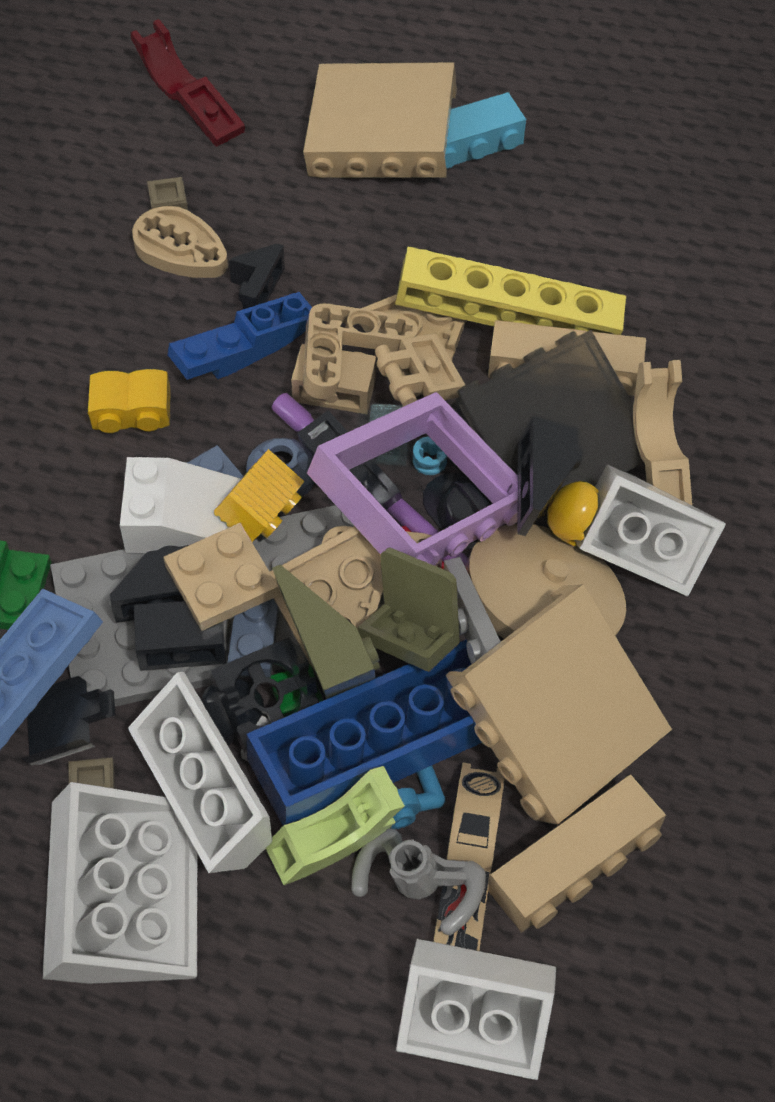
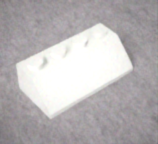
M177 672L128 727V730L208 873L244 869L272 842L269 815L184 672Z

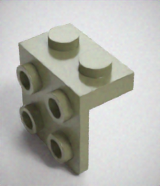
M389 547L380 555L384 605L358 626V632L361 639L369 636L375 648L429 672L460 643L457 581L452 573Z

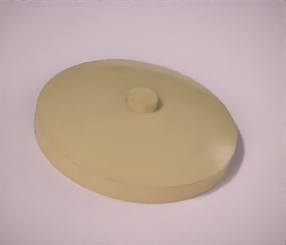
M517 524L501 526L488 539L476 542L465 564V568L496 633L504 639L553 602L550 595L561 586L584 584L615 637L624 623L626 600L621 584L611 568L603 559L579 549L577 544L572 546L559 539L550 528L533 525L527 535L522 536L517 534Z

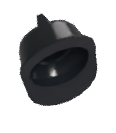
M446 473L437 476L427 484L423 492V505L428 515L441 530L493 504L466 475L461 473ZM478 539L469 543L465 549H473Z

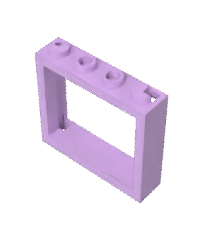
M437 392L319 445L307 472L311 479L380 554L390 547L435 566L440 559L447 555L451 557L459 555L469 543L477 539L481 542L488 539L497 528L504 524L512 526L517 523L518 476ZM426 433L493 504L417 544L349 470Z

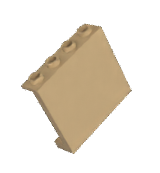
M319 64L303 151L308 176L323 178L446 177L445 155L452 98H456L457 91L455 64Z
M584 584L561 586L550 595L553 600L550 605L462 672L450 671L445 675L453 687L451 688V694L454 700L462 709L468 710L476 723L474 726L476 735L487 747L492 748L499 760L497 766L500 773L508 782L514 784L521 794L522 799L520 803L525 812L536 821L552 824L561 823L672 730Z

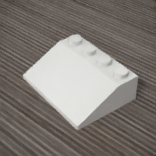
M70 782L52 802L43 979L89 984L196 978L197 851L168 799L162 796Z

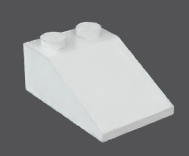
M127 457L120 518V530L125 552L146 553L159 550L165 546L180 547L191 545L229 528L226 522L221 521L220 516H215L214 510L241 479L171 458Z
M607 464L596 485V488L599 490L597 494V512L591 524L583 532L584 539L581 541L574 540L577 546L583 551L689 596L726 524L667 492Z

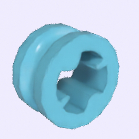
M427 436L415 443L412 463L418 472L425 475H435L445 469L447 455ZM423 453L437 454V459L432 460L429 456L423 458Z

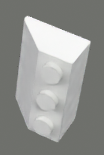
M417 939L409 971L396 1051L538 1080L555 993L556 967Z

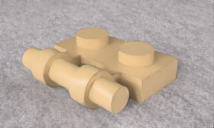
M436 333L403 338L400 341L399 351L391 352L387 345H380L375 349V355L378 359L377 367L382 376L389 379L391 383L389 390L394 399L400 401L403 407L417 401L415 393L422 392L423 396L426 397L437 392L444 400L463 397L466 385ZM409 368L412 375L404 376L401 370Z

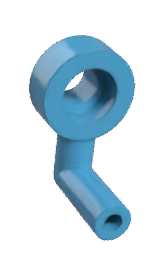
M433 766L416 772L424 793L416 794L412 788L397 789L404 807L393 817L396 823L391 826L392 829H400L412 824L416 820L415 815L421 811L441 808L444 805L445 796Z

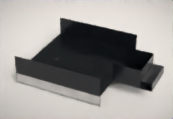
M80 676L53 684L38 702L35 709L28 715L29 756L21 759L32 766L36 764L41 765L95 747L90 743L89 724L116 715L114 691L110 689L103 692L100 689H95L87 692V687L91 684Z

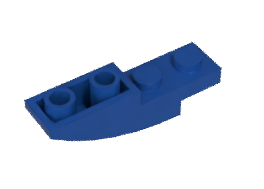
M300 292L237 311L234 323L169 343L167 355L186 380L212 372L217 379H220L280 350L306 331L312 307Z

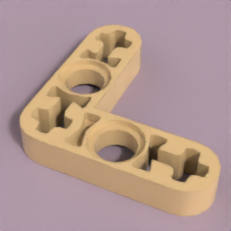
M327 303L313 306L306 325L304 390L307 394L317 399L333 397L337 392L341 378L342 345L376 349L380 345H387L391 352L399 351L401 339L417 336V324L411 318L400 314ZM364 324L372 331L363 333L356 330L353 325ZM314 347H327L333 354L321 355L314 350ZM319 370H326L325 382L319 381Z

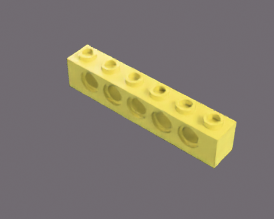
M408 246L401 270L395 304L489 326H494L495 320L621 335L624 324L626 296Z

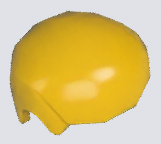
M578 481L567 484L559 489L547 510V524L556 537L572 546L576 545L574 540L581 541L584 539L583 532L591 524L598 509L597 494L599 490L587 482Z

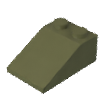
M281 564L273 567L272 569L280 592L326 699L375 679V670L380 669L378 663L380 660L370 637L361 639L357 628Z

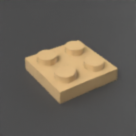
M241 523L163 557L169 574L201 631L279 596L277 583Z

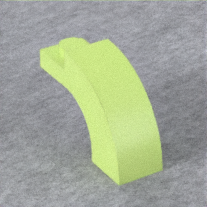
M384 766L369 770L348 792L329 806L306 818L284 825L272 837V842L266 847L283 885L313 874L373 841L396 823L393 817L404 807V804Z

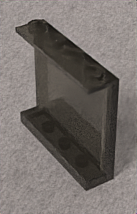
M592 330L579 336L575 331H572L554 342L557 347L547 352L541 347L522 358L524 364L514 369L511 363L500 367L490 374L492 380L480 385L478 380L468 383L457 391L459 397L450 405L454 411L461 408L471 428L517 476L518 441L532 416L579 428V446L583 447V458L577 470L572 469L562 487L578 481L587 482L596 487L607 464L626 473L644 464L635 440L633 403ZM548 506L540 515L538 520L547 516Z

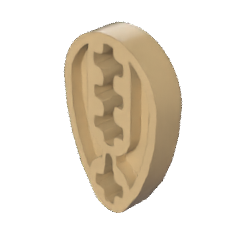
M176 206L153 208L142 214L133 226L132 235L137 255L142 261L155 268L193 278L219 277L228 268L227 252L219 236L201 218L184 208Z

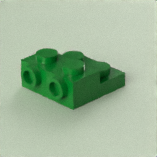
M0 540V629L8 630L38 593L44 589L50 564L52 563L50 555L9 550L7 541Z

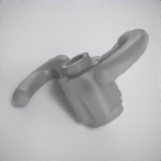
M389 828L373 841L364 845L357 855L352 871L351 886L352 893L357 897L365 896L368 892L369 872L375 857L380 852H386L389 856L391 864L389 872L398 890L407 898L420 900L430 896L438 886L464 884L467 887V891L463 900L441 922L440 928L445 935L454 934L470 920L478 909L484 894L486 873L479 864L474 861L445 860L433 854L427 845H421L414 840L403 842L400 833L396 829Z

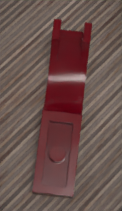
M160 19L153 21V27L156 32L144 38L137 30L131 32V40L153 81L170 99L178 100L216 147L245 132V124L205 76L201 79H196L183 66L172 44L169 30Z

